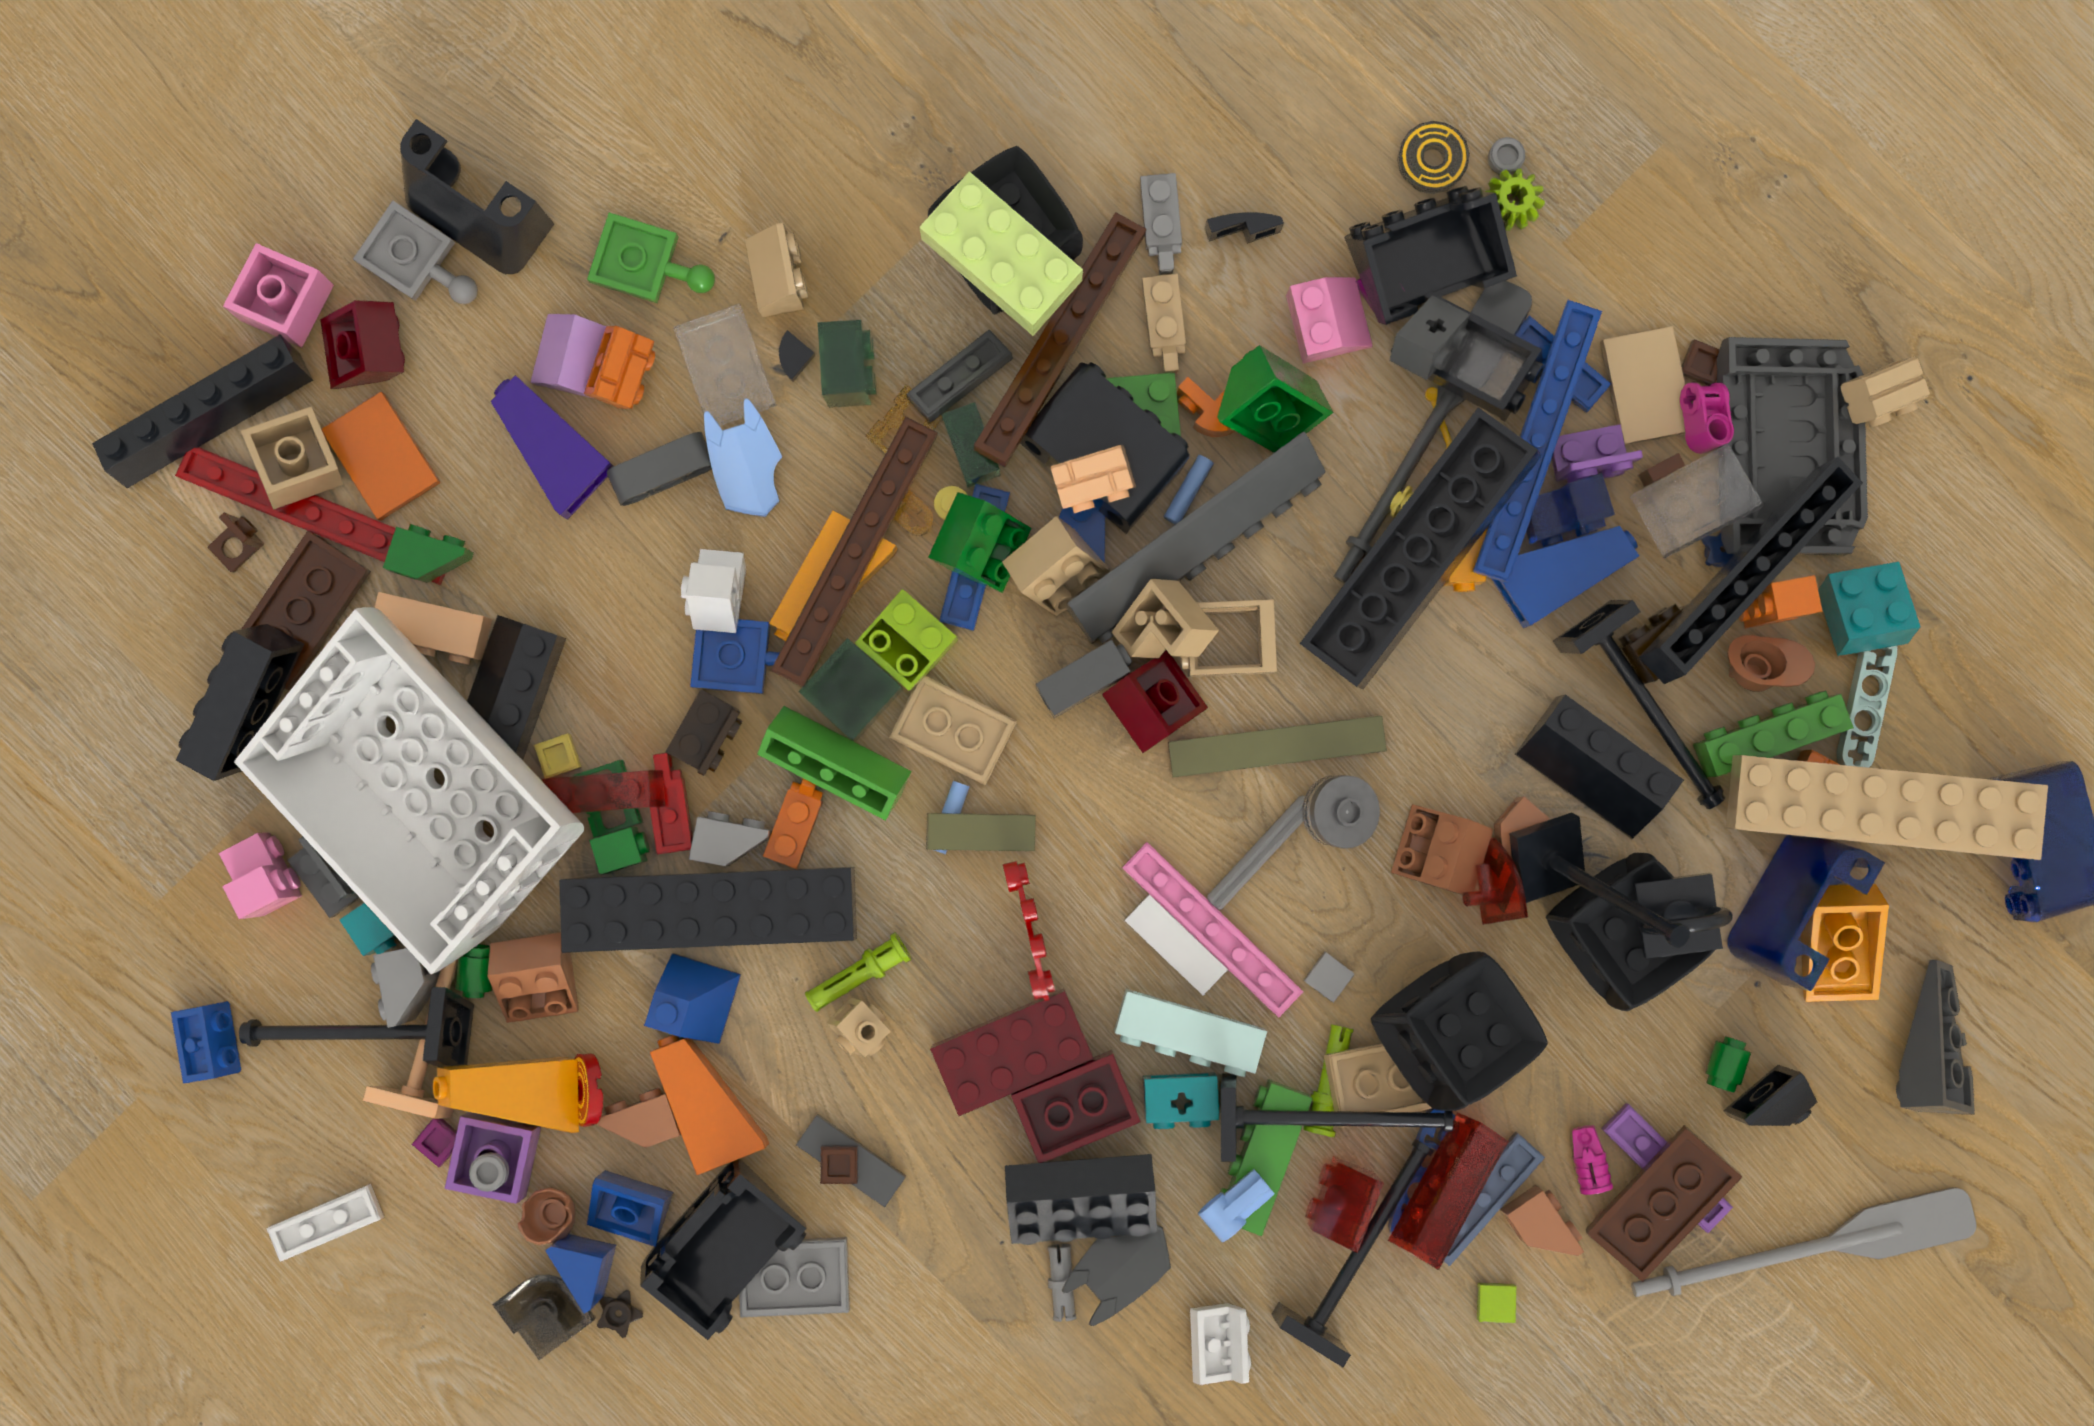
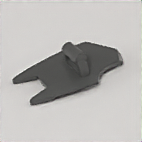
M1157 1225V1233H1147L1143 1236L1121 1235L1106 1239H1096L1078 1262L1065 1282L1062 1292L1068 1293L1086 1284L1100 1300L1089 1321L1090 1326H1095L1109 1319L1134 1302L1157 1283L1171 1268L1163 1227Z

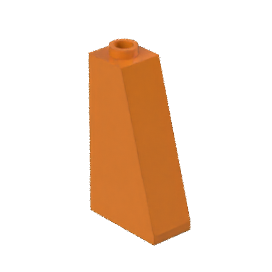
M670 1035L657 1041L659 1048L654 1049L650 1054L696 1175L763 1150L769 1145L767 1136L692 1039H680L679 1036Z

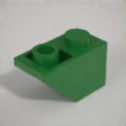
M410 524L408 530L396 527L383 568L392 573L428 583L472 560L474 552L464 548L465 541L444 535L443 540L429 537L430 530Z

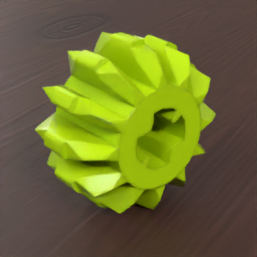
M1521 168L1516 169L1513 177L1507 169L1503 170L1500 173V179L1493 177L1488 183L1490 190L1485 191L1496 193L1502 219L1505 221L1504 227L1506 231H1510L1514 223L1521 230L1525 229L1528 225V220L1536 221L1539 217L1537 209H1541L1545 204V200L1537 197L1543 192V186H1532L1535 174L1529 175L1527 179L1522 178L1523 171ZM1513 194L1512 199L1517 196L1520 202L1518 205H1514L1515 200L1510 203L1507 197Z

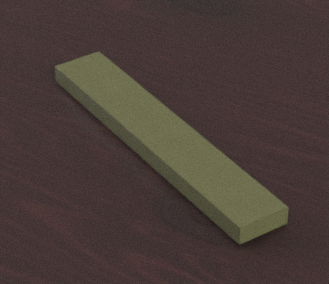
M1382 716L1168 742L1172 778L1387 751Z

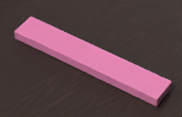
M1146 842L1122 867L1278 1018L1303 993L1284 972L1149 843Z

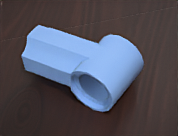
M1253 1168L1227 1192H1221L1213 1197L1200 1209L1198 1215L1221 1242H1225L1247 1222L1246 1218L1267 1202L1275 1193Z

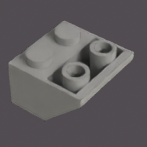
M407 948L373 955L374 963L371 964V974L375 984H379L382 999L378 1001V1008L382 1020H386L388 1028L415 1020L429 1000L431 989L436 986L440 970L431 975Z

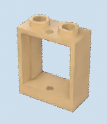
M1274 599L1196 602L1205 614L1257 612L1259 664L1198 667V657L1180 656L1181 669H1188V677L1274 674L1277 672Z

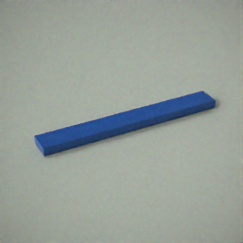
M1567 300L1545 361V368L1539 378L1520 433L1522 439L1539 450L1541 458L1488 526L1472 571L1474 573L1506 584L1510 580L1601 317V310L1571 300Z

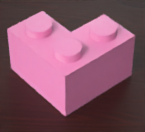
M256 833L219 853L233 880L222 887L239 919L265 916L302 896L298 889L301 884L297 874L292 868H287L282 858L284 849L280 841L275 836H271L270 833Z

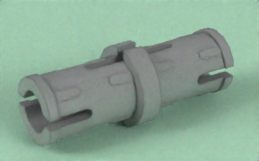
M1059 1244L1048 1246L1051 1278L1048 1279V1288L1052 1289L1053 1320L1062 1322L1064 1306L1065 1320L1072 1321L1076 1319L1073 1290L1068 1293L1062 1292V1288L1072 1272L1071 1244H1062V1247H1060L1061 1259L1059 1257Z

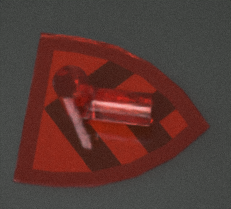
M1491 838L1483 864L1476 865L1479 891L1464 892L1462 896L1463 904L1467 907L1480 905L1482 925L1528 918L1524 889L1515 863L1496 838Z

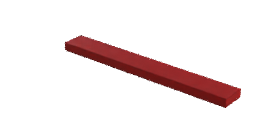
M199 447L186 452L175 474L176 477L382 562H385L396 529L316 495L273 510L257 471ZM445 574L433 579L431 582L441 585Z

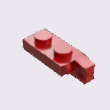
M667 752L653 755L655 773L648 774L649 783H646L656 853L659 855L691 850L693 833L681 769L674 770L672 756Z

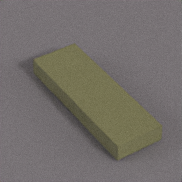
M927 813L926 849L1035 851L1036 815Z

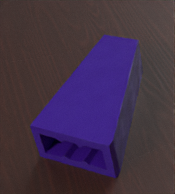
M515 375L511 380H504L494 392L495 397L491 400V403L554 510L568 520L608 477L606 472L614 467V465Z

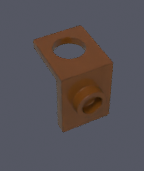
M224 512L219 516V519L228 528L208 546V549L230 572H235L264 543L255 535L258 530L244 516L238 518ZM230 538H238L243 545L242 553L236 558L227 557L223 550L225 542Z

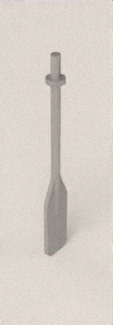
M1947 1188L1863 1208L1827 1237L1676 1272L1673 1266H1667L1663 1269L1664 1275L1645 1279L1643 1282L1631 1283V1288L1635 1297L1668 1290L1672 1296L1681 1294V1286L1833 1250L1874 1259H1883L1967 1239L1976 1230V1219L1969 1195L1959 1188Z

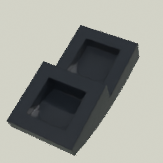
M1243 212L1207 219L1204 229L1209 242L1243 231L1248 244L1281 233L1284 222L1282 217L1277 215Z

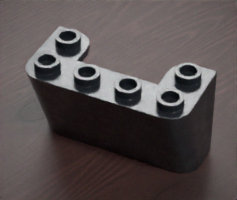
M416 119L400 143L405 201L408 208L499 272L515 274L521 271L554 226L553 221L535 200L507 181H505L485 210L451 188L461 172L458 158L444 147L448 142L444 137ZM509 197L518 198L521 202L520 212L513 217L505 216L501 210L503 201Z
M1467 186L1458 187L1446 192L1447 198L1437 202L1435 198L1425 199L1414 204L1415 210L1404 214L1403 210L1392 211L1382 215V222L1370 225V222H1363L1349 228L1350 234L1346 235L1344 239L1378 323L1387 325L1414 315L1418 311L1417 305L1426 302L1425 296L1428 291L1441 297L1468 286L1487 288L1517 277L1496 193L1483 192L1480 187L1468 190Z
M1083 362L1078 364L1037 414L1020 442L1023 447L1044 465L1049 461L1050 457L1060 464L1111 447L1124 445L1136 488L1128 490L1130 497L1111 503L1108 502L1107 496L1100 498L1104 502L1099 511L1125 534L1129 532L1180 474L1190 457L1187 450L1189 448L1188 443L1180 435L1169 433L1161 426L1160 419L1153 412L1147 409L1142 410L1133 402L1132 395L1121 386L1115 387L1106 379L1104 371L1092 362L1089 364Z

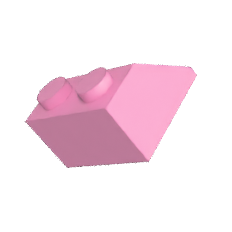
M1325 277L1289 287L1286 298L1303 364L1372 347L1355 277Z

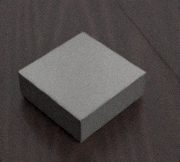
M1324 951L1303 981L1334 1003L1355 974Z

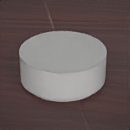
M1510 137L1497 140L1488 153V164L1499 175L1506 169L1511 175L1514 174L1516 169H1520L1525 160L1523 145L1518 140Z
M492 1152L477 1157L472 1162L469 1170L472 1184L477 1189L486 1192L494 1191L501 1187L509 1176L507 1161L501 1155Z

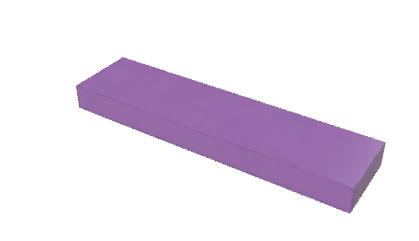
M1627 1103L1601 1128L1641 1169L1667 1143ZM1722 1198L1698 1225L1705 1232L1709 1233L1733 1207Z

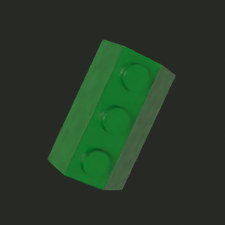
M1259 345L1254 350L1246 353L1243 359L1231 367L1217 418L1223 425L1275 453L1302 432L1307 434L1334 412L1317 380Z

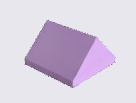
M548 314L530 383L589 397L584 394L606 326L575 314Z

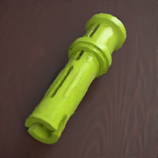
M894 932L890 935V940L873 950L870 948L866 949L862 954V959L813 989L806 991L805 996L814 1011L818 1012L826 1005L849 993L872 977L881 979L885 977L887 970L902 961L908 963L912 958L899 935Z
M1331 1024L1326 1054L1348 1050L1354 1029ZM1325 1059L1318 1090L1313 1091V1094H1311L1313 1098L1311 1111H1334ZM1304 1126L1303 1128L1305 1131L1335 1138L1336 1131L1333 1130L1334 1126Z

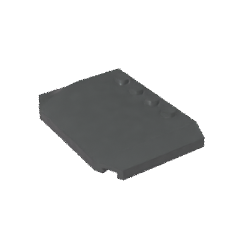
M1728 337L1722 340L1716 360L1717 383H1723L1728 388L1731 420L1734 427L1732 440L1718 447L1720 532L1727 554H1736L1814 469L1836 457H1839L1863 484L1797 555H1847L1853 553L1855 546H1852L1858 531L1864 528L1868 519L1865 422L1860 424L1852 423L1847 409L1849 404L1845 402L1840 388L1842 383L1864 375L1859 365L1854 366L1846 350L1850 347L1847 340Z

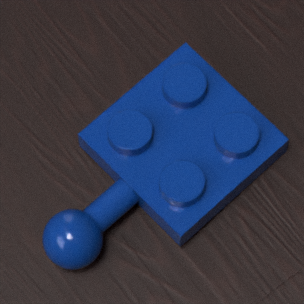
M738 619L736 633L696 630L690 687L764 694L766 665L773 666L780 653L768 651L769 622Z

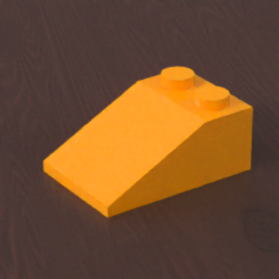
M1876 884L1803 886L1800 930L1805 1002L1879 1000L1889 904Z

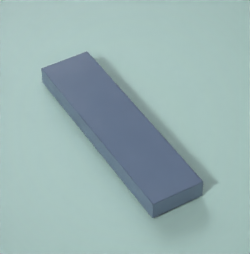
M1515 1132L1421 1238V1241L1450 1266L1545 1157L1521 1135Z

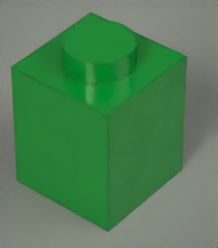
M629 827L589 840L600 875L648 861L645 853L650 852L649 843L645 833H639L637 827Z

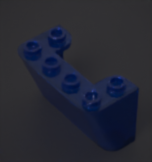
M2060 761L1987 778L1990 780L2048 785L2041 860L2013 857L2011 861L2012 874L2019 881V884L2010 886L2008 894L2005 895V905L2008 912L2013 915V919L2017 921L2040 922L2093 906L2094 817L2084 777L2079 766L2074 761Z
M1787 835L1729 933L1727 943L1730 952L1736 958L1782 985L1812 991L1830 959L1798 941L1799 936L1829 885H1838L1844 882L1867 895L1885 862L1867 851L1825 838ZM1853 867L1868 868L1865 878L1861 880L1854 879L1850 875ZM1800 955L1809 956L1813 962L1812 971L1806 976H1799L1794 970L1796 958Z

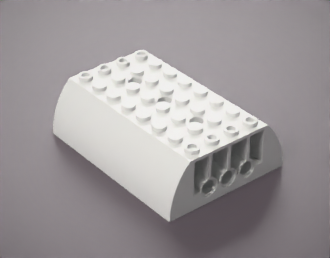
M373 607L354 609L234 761L431 975L466 954L496 931L584 832V826L578 818L382 611ZM387 716L391 717L395 722L396 730L394 734L390 733L386 728L385 719ZM435 768L440 769L444 774L445 782L443 786L435 781ZM484 820L492 824L494 828L493 838L488 837L484 833Z

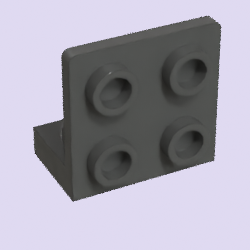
M302 836L298 840L304 848L287 861L328 917H335L360 897Z

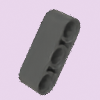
M695 432L610 468L606 473L620 506H627L712 470L705 438L702 432Z

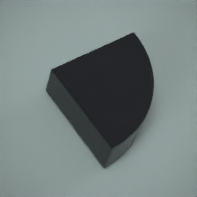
M787 330L780 342L779 359L785 374L793 382L815 357V353Z

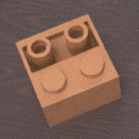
M1412 804L1391 873L1472 898L1493 829L1469 819Z
M561 932L490 943L487 976L507 1023L578 1012L572 958L570 952L562 953Z

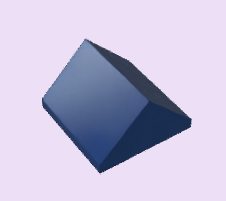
M605 1170L595 1178L592 1185L587 1225L655 1247L674 1192Z
M569 1234L567 1237L553 1243L545 1251L585 1314L605 1295L616 1245Z

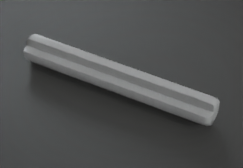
M1299 796L1208 894V901L1217 909H1223L1310 815L1311 801L1305 796Z

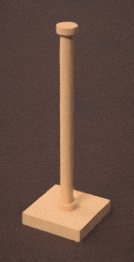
M458 959L440 970L435 987L451 988ZM428 1014L424 1025H427ZM420 1039L407 1086L403 1085L401 1090L386 1086H367L363 1101L434 1119L451 1118L454 1110L453 1108L438 1105L437 1099L424 1096L425 1090L421 1089L429 1064L423 1061L425 1039Z

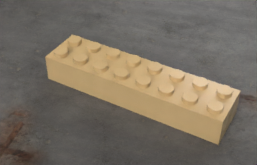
M1733 755L1726 828L2041 860L2048 785Z

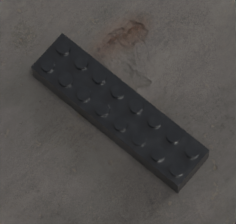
M1478 407L1300 644L1354 686L1364 690L1541 458L1539 450Z
M855 867L569 878L559 880L562 953L854 941L857 939Z

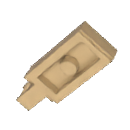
M1178 274L1142 278V288L1150 351L1153 352V357H1162L1163 373L1175 372V374H1178V355L1185 354L1186 346Z

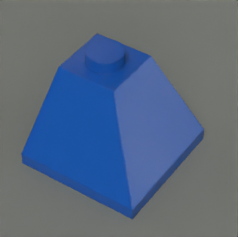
M672 953L655 989L644 1026L679 1037L719 1044L741 974Z

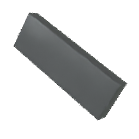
M989 329L906 393L907 398L925 419L931 423L1013 359L1012 353Z
M819 1114L816 1115L796 1144V1146L819 1162H821L822 1145L858 1146V1183L852 1185L883 1207H886L906 1178L905 1174Z

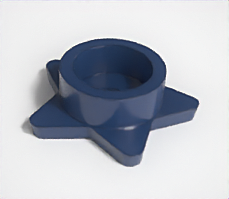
M1721 532L1717 536L1705 535L1701 537V541L1705 545L1704 554L1707 566L1724 567L1735 555L1727 554L1726 550L1721 552L1720 547L1725 548L1721 540Z

